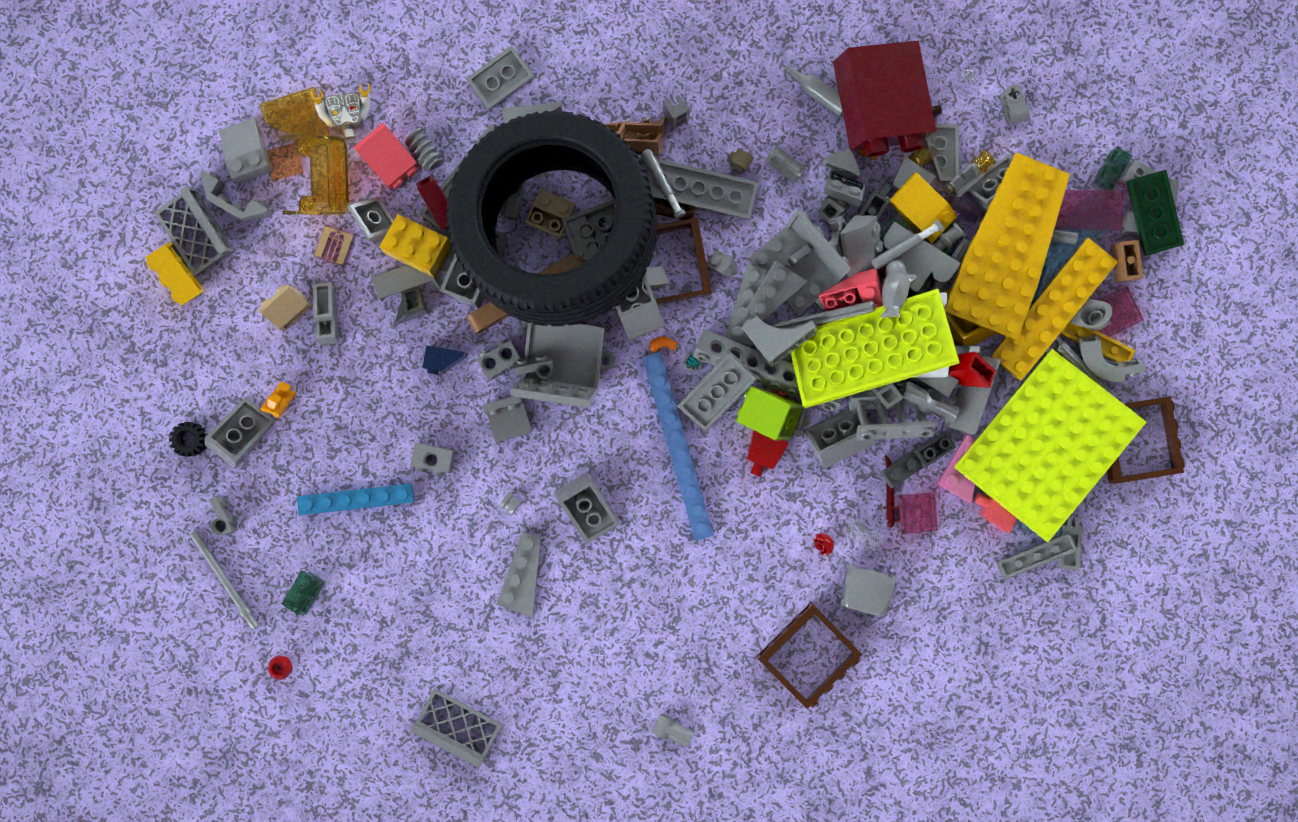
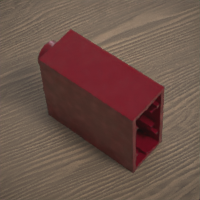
M919 40L848 47L833 61L850 151L865 149L866 157H876L888 153L889 146L900 145L902 153L913 152L924 147L923 139L937 131Z

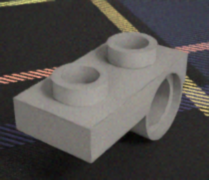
M539 354L533 359L520 358L513 363L515 376L536 372L540 379L546 380L553 375L554 366L551 355ZM542 365L549 367L545 372L539 371V368Z
M215 496L209 499L217 516L211 523L212 532L216 535H224L239 530L236 517L231 515L228 509L230 508L228 500L225 497L223 498V496ZM221 521L226 524L224 531L220 528Z

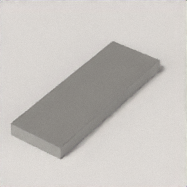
M404 265L371 277L379 300L432 282L427 274L409 265Z

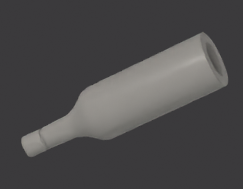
M787 65L784 72L800 83L804 93L838 116L841 115L842 107L837 90L818 77L804 75Z

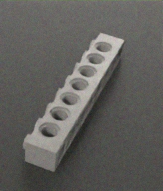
M703 329L693 357L701 362L716 365L730 351L758 376L755 383H762L773 390H780L786 392L791 397L801 399L792 363L781 360L771 367L758 350ZM842 398L825 402L818 406L823 407L827 411L836 412L842 403Z

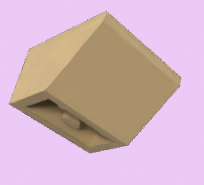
M540 188L525 224L561 239L566 231L562 219L574 215L577 208L576 203Z
M286 284L280 286L271 299L268 298L263 301L262 307L258 311L279 330L286 331L313 305L297 288Z

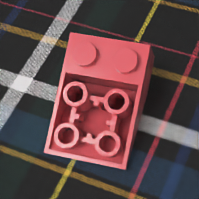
M876 268L856 273L819 294L825 312L869 301L874 302L875 308L884 306L882 303L883 285Z

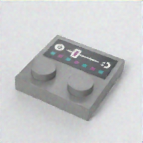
M830 170L823 194L860 207L866 183Z

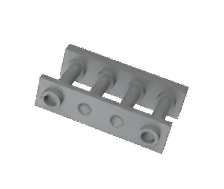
M863 391L849 396V410H858L861 425H858L856 441L929 437L934 435L937 425L936 421H927L925 414L917 408V405L906 399H902L891 407L896 408L899 423L888 424L885 412L886 407L873 391ZM904 407H915L919 422L908 423ZM865 409H877L880 424L869 425Z

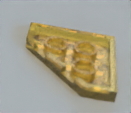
M315 87L260 104L264 120L268 125L314 148L333 142L328 126L318 116L314 104L316 101L310 96V91H312L313 97H318Z

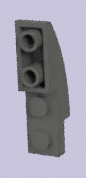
M947 431L894 461L893 464L880 473L888 486L893 488L922 468L940 459L955 449L956 446Z

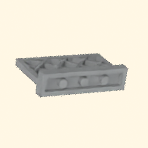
M185 186L180 190L181 193L155 211L154 214L193 276H198L223 257L230 256L235 251L197 190ZM182 199L186 202L185 211L178 210L179 201ZM167 210L172 211L170 222L166 221L162 215ZM177 212L185 213L183 224L175 223ZM189 215L195 216V227L188 226ZM175 225L182 226L180 238L174 234ZM187 228L195 229L193 240L185 239ZM199 230L204 231L206 234L205 243L198 242ZM185 241L192 242L191 253H186L183 249ZM197 244L205 245L203 256L195 255ZM209 246L214 247L218 255L208 258ZM195 257L202 258L201 267L197 270L193 265Z
M434 688L411 732L479 768L502 724ZM437 694L443 697L445 706L434 709L432 700ZM455 704L460 706L462 715L451 718L448 707ZM446 708L449 719L438 722L435 711ZM433 712L434 724L426 725L421 722L425 714ZM475 714L479 724L468 727L465 716ZM463 717L466 728L455 731L452 720ZM450 721L452 732L448 734L441 733L439 724ZM491 723L497 726L493 734L485 736L482 725ZM480 726L483 737L472 740L469 729ZM467 730L469 742L463 744L458 742L456 733ZM491 737L487 744L486 738ZM484 739L486 748L480 754L475 751L473 742Z

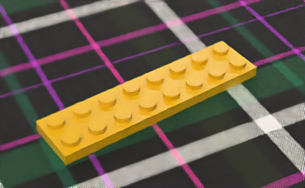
M1086 238L1039 295L1036 302L1030 306L1018 339L1014 341L1005 337L990 357L1000 359V365L1019 381L1023 380L1118 261L1090 238Z

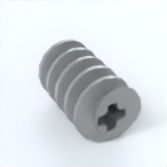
M418 128L408 135L405 145L409 147L414 158L418 159L417 162L419 165H422L423 171H431L441 166L445 159L438 160L441 153H433L437 149L436 146L429 147L432 144V140L425 141L428 137L427 133L421 135L424 129Z

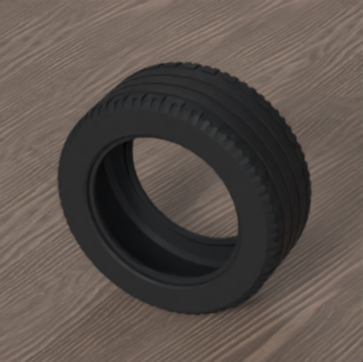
M543 111V113L534 112L533 114H526L524 117L518 116L515 119H510V122L502 123L499 127H495L491 133L488 132L486 136L480 139L478 144L475 143L473 148L468 151L467 157H464L462 163L458 166V172H455L454 179L451 182L452 188L449 189L447 199L449 204L447 205L446 212L448 236L451 237L452 249L461 267L484 296L497 308L502 309L503 312L512 317H518V320L527 323L534 322L535 325L557 327L564 326L565 324L569 326L581 324L582 321L588 322L596 319L598 315H604L613 310L612 307L622 303L626 296L635 290L638 286L637 283L641 282L646 274V268L650 266L657 240V216L646 171L637 154L632 151V147L624 139H621L619 134L611 128H607L605 124L595 119L591 120L590 117L581 114L574 115L573 112ZM568 170L588 175L605 186L616 200L615 220L606 242L588 261L566 272L536 274L518 269L500 257L496 244L498 216L507 198L523 182L541 173Z

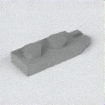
M1069 517L1065 524L1061 526L1060 536L1070 532L1078 551L1059 558L1057 568L1079 570L1083 528L1079 526V518L1074 517L1073 524L1071 525L1072 519Z

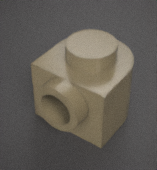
M738 148L736 152H731L727 161L734 171L742 173L747 172L754 157Z

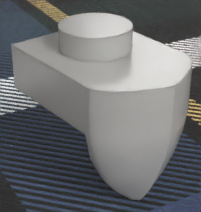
M715 250L707 263V267L726 277L736 275L737 265L735 260L731 256Z

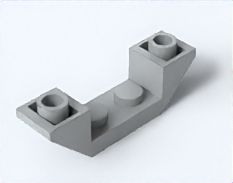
M202 170L200 173L207 200L242 221L249 222L272 216L274 213L268 209L270 205L261 200L257 203L251 199L246 209L236 203L234 206L228 203L229 199L219 194L225 185L220 181L221 177L212 171L208 174Z

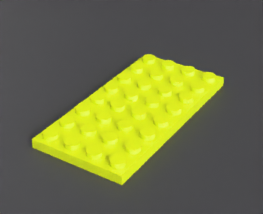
M939 289L907 298L905 304L899 310L900 317L890 316L881 318V315L886 310L884 306L875 308V311L816 326L818 332L791 352L803 407H812L960 364Z

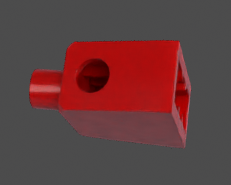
M975 351L958 354L960 364L949 366L948 374L959 380L958 383L967 387L990 388L996 370Z
M753 430L747 454V460L754 462L750 473L761 477L765 467L774 469L789 442L784 440L775 441Z

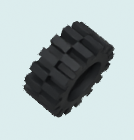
M193 422L179 423L178 427L175 426L173 428L174 432H170V435H172V438H169V442H172L170 447L174 448L173 451L179 453L178 455L197 456V454H201L202 450L207 448L205 446V437L208 435L205 434L206 429L201 428L202 425ZM187 432L195 435L196 440L191 447L185 446L182 441L184 434Z

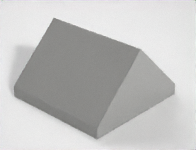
M379 197L348 206V209L370 242L376 244L384 239L394 220Z

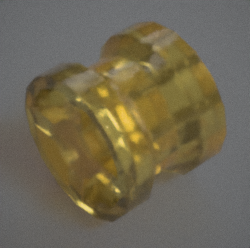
M926 147L909 155V159L924 168L926 163L933 161V157Z
M982 150L977 158L974 157L971 160L972 164L975 162L979 165L978 171L982 173L987 172V168L995 164L993 156L986 150Z

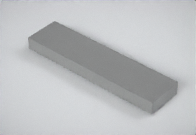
M1070 532L1051 539L1049 542L1041 543L1001 559L996 563L1003 579L1006 580L1076 552L1078 549Z

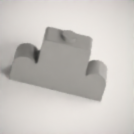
M894 222L883 239V246L886 250H889L915 234ZM922 240L921 243L894 259L904 263L908 274H915L917 276L916 281L909 286V289L913 292L920 290L930 273L936 282L944 283L948 281L961 264L925 240Z

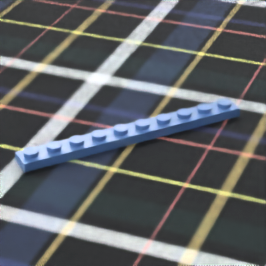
M661 352L643 356V362L694 539L697 541L714 536Z

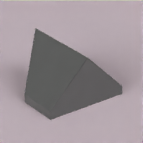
M419 286L401 292L402 299L394 326L429 314Z

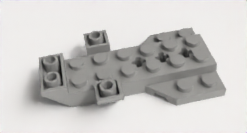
M615 199L562 219L576 257L588 261L604 245L615 220ZM607 222L608 227L603 228L602 223ZM663 266L647 267L646 274L641 282L637 283L638 286L630 295L628 294L622 303L616 306L629 340L665 327L652 293L654 290L669 285Z

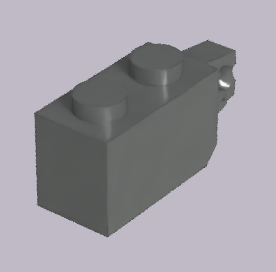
M885 183L880 191L875 189L858 215L877 216L878 221L890 202V198L886 195L892 186Z

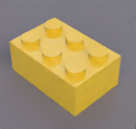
M397 214L379 248L386 255L435 278L451 249V243L447 237Z

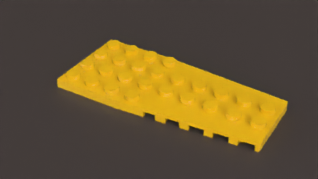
M1015 153L1012 156L1013 159L1006 169L1000 185L996 189V194L987 208L985 217L981 220L979 229L965 253L944 307L945 313L1014 341L1018 339L1036 292L1070 176L1067 172L1020 153Z

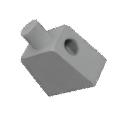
M905 156L900 162L892 180L891 190L896 193L915 172L928 184L936 176Z

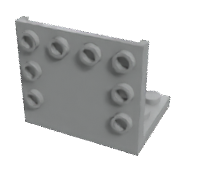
M800 209L792 215L785 228L748 259L754 266L766 269L765 276L774 261H777L808 281L785 301L797 316L810 307L819 298L820 293L833 287L851 270V264L844 256L841 257L837 253L838 249L831 241L828 242L823 237L825 235L818 226L815 227L810 222L811 217ZM808 245L811 252L791 266L788 259L801 248Z
M534 322L528 323L524 358L533 359L539 354L551 355L554 366L553 375L549 379L543 380L536 375V372L525 373L511 388L510 396L589 408L598 395L606 327L588 324L571 326L565 324L564 326L552 327L551 325H535ZM542 365L539 371L545 372L549 367Z

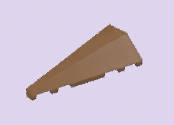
M660 117V121L649 122V119H643V123L624 121L605 124L607 128H611L619 134L621 139H624L632 147V151L643 152L650 149L654 155L660 156L664 147L666 117Z

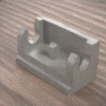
M676 95V100L679 102L678 105L673 106L668 98L663 100L662 111L672 129L688 121L690 116L689 106L686 107L679 95Z

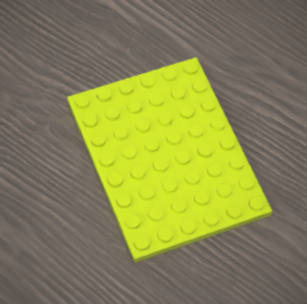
M1051 349L955 464L954 468L1043 540L1049 542L1147 422L1055 350Z

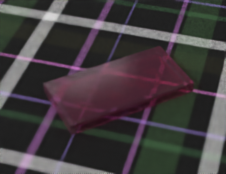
M1065 190L1054 229L1122 230L1123 191Z

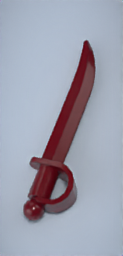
M885 455L884 457L887 468L892 463L889 457ZM886 482V506H883V509H887V520H889L887 526L892 528L894 522L902 519L903 512L900 508L894 507V487L890 488ZM894 509L899 511V517L894 520Z

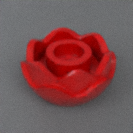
M819 533L813 538L815 548L821 551V555L829 556L833 552L834 542L828 534Z
M275 656L268 664V673L277 680L287 678L293 669L290 659L286 656Z

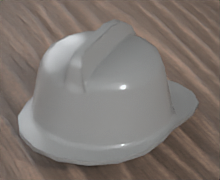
M1088 298L1071 319L1070 323L1092 331L1102 330L1111 324L1112 307L1106 302Z

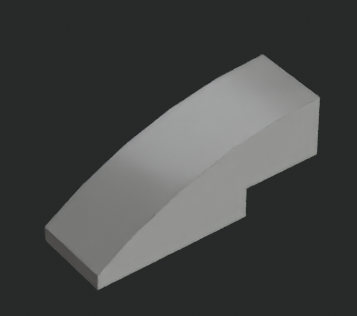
M332 282L313 284V319L316 322V340L320 345L339 343L336 300Z

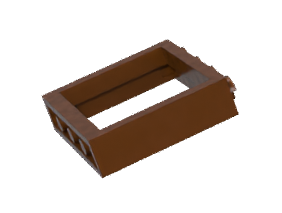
M698 218L657 225V234L691 228L702 290L655 299L657 305L710 296L712 294Z
M1171 396L1124 403L1129 409L1160 404L1171 468L1122 476L1118 457L1106 471L1108 483L1117 484L1184 473L1185 462L1181 457V441L1177 435L1178 423L1174 418L1173 411L1175 405L1171 400Z
M810 602L757 655V658L808 709L810 706L812 708L816 706L820 701L819 697L823 693L827 694L834 687L832 684L837 679H843L847 674L846 670L851 665L853 667L857 665L861 660L860 656L863 654ZM815 614L846 645L852 654L805 699L768 660Z

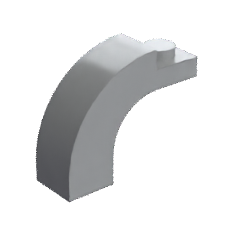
M1098 336L1078 338L1081 357L1086 366L1096 376L1111 382H1125L1126 374L1128 376H1136L1140 372H1145V364L1141 359L1123 362H1113L1106 359L1102 355L1101 340Z

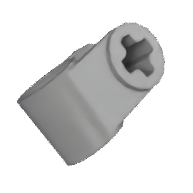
M1017 85L1009 86L1000 94L999 98L1005 120L1008 125L1028 120L1030 115L1022 89Z

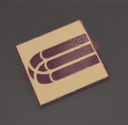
M324 225L314 257L326 260L327 263H334L344 267L355 235L344 232L341 228L335 229Z

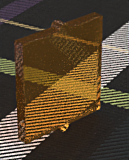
M296 143L267 150L274 171L269 172L271 181L304 173L301 164L302 157L299 156Z

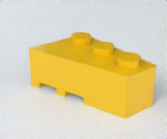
M171 241L146 256V264L152 271H156L159 275L160 283L164 287H168L171 291L172 299L182 306L204 290L196 277L193 276L183 263V258L178 256L173 250L174 244Z

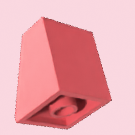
M384 123L380 124L354 146V149L391 191L400 188L404 183L403 181L407 177H413L420 167Z

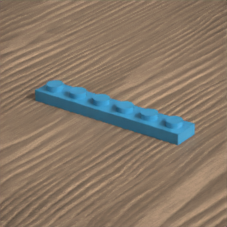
M412 484L297 496L298 515L414 503Z

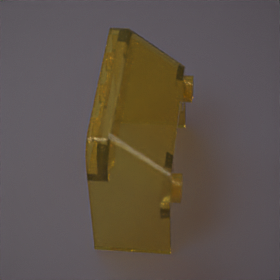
M302 134L279 136V140L296 141L298 153L303 157H310L311 196H303L300 199L299 211H282V214L343 215L347 213L349 190L347 144L345 140L341 137Z

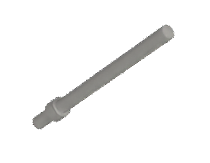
M197 530L190 533L191 538L240 610L238 613L242 619L245 618L252 630L259 627V624L251 614L252 610L249 606L245 605Z

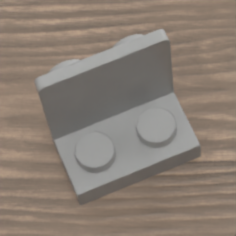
M512 396L482 405L484 413L488 415L495 442L532 432L523 398Z

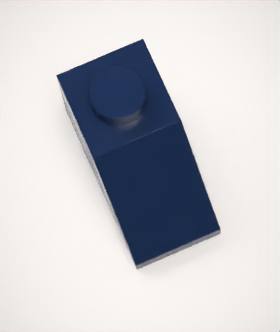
M426 345L422 368L427 369L429 374L438 375L439 372H446L465 359L467 353Z

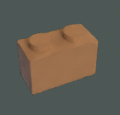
M1139 240L1123 241L1112 245V257L1118 261L1114 267L1115 284L1142 279L1143 270Z

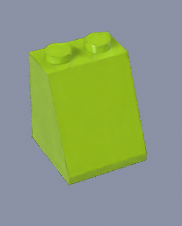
M750 386L745 393L743 406L738 410L736 422L775 441L790 440L802 412L803 404L764 388Z

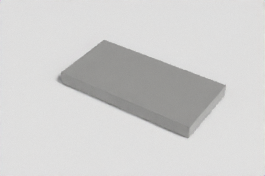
M729 351L678 403L677 407L706 431L758 379V376Z

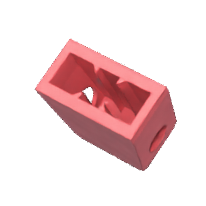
M979 492L974 499L975 503L982 506L979 514L1001 531L1010 533L1017 518L989 495L986 496Z

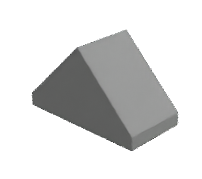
M850 148L826 156L821 164L853 179H857L860 175V169Z

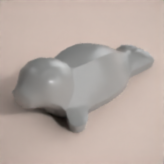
M900 260L888 263L886 277L881 279L883 285L882 303L886 309L881 318L890 316L900 317L899 310L907 300L909 286L917 279L915 274L907 273L904 263Z

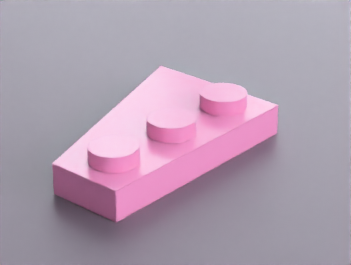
M965 435L937 485L971 504L975 484L954 468L955 464L975 442L974 438Z

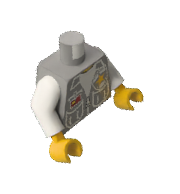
M359 83L360 93L353 92L323 97V93L318 89L319 96L313 97V93L310 91L311 98L316 101L314 104L321 120L327 126L333 127L334 131L342 130L345 140L356 137L354 128L361 127V122L366 120L370 110V96L368 95L371 89L370 84L368 83L367 90L361 89V83Z

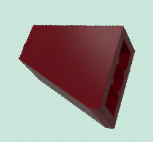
M432 174L416 183L417 190L441 230L444 228L448 230L446 212L449 203Z

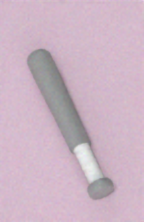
M650 149L643 151L642 158L664 197L667 198L675 212L674 217L676 219L682 218L686 213L680 208L674 197V192L655 155Z
M939 220L934 221L932 226L921 233H916L872 259V266L877 270L921 243L923 239L936 231H942V224Z

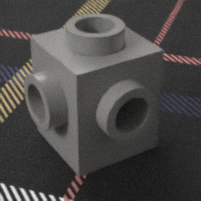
M827 196L822 201V206L817 212L825 221L829 222L830 219L843 216L845 219L848 215L846 211L851 206L847 202Z

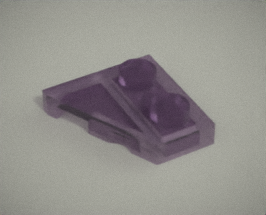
M943 197L956 214L964 217L970 223L981 222L985 217L986 213L962 197Z

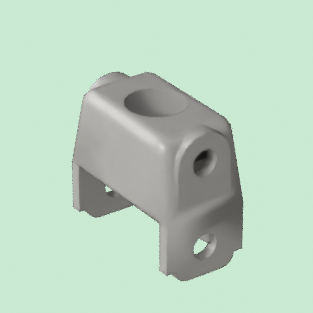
M848 564L840 606L884 617L893 594L896 576L892 574L887 576L869 569L854 568V565Z

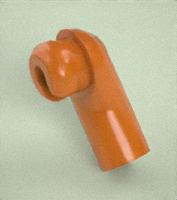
M660 336L650 341L649 349L652 352H658L659 348L667 347L675 351L678 342L666 336Z

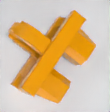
M280 382L261 406V411L269 412L276 418H279L286 412L288 405L295 398L296 392L291 390L290 385Z

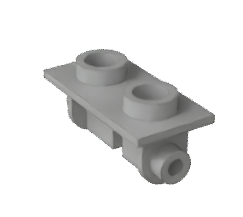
M778 146L772 149L769 153L770 155L765 160L794 184L807 169Z
M970 163L961 172L962 177L957 175L951 182L947 183L944 193L958 200L978 183L985 174L978 171L979 165L977 163Z

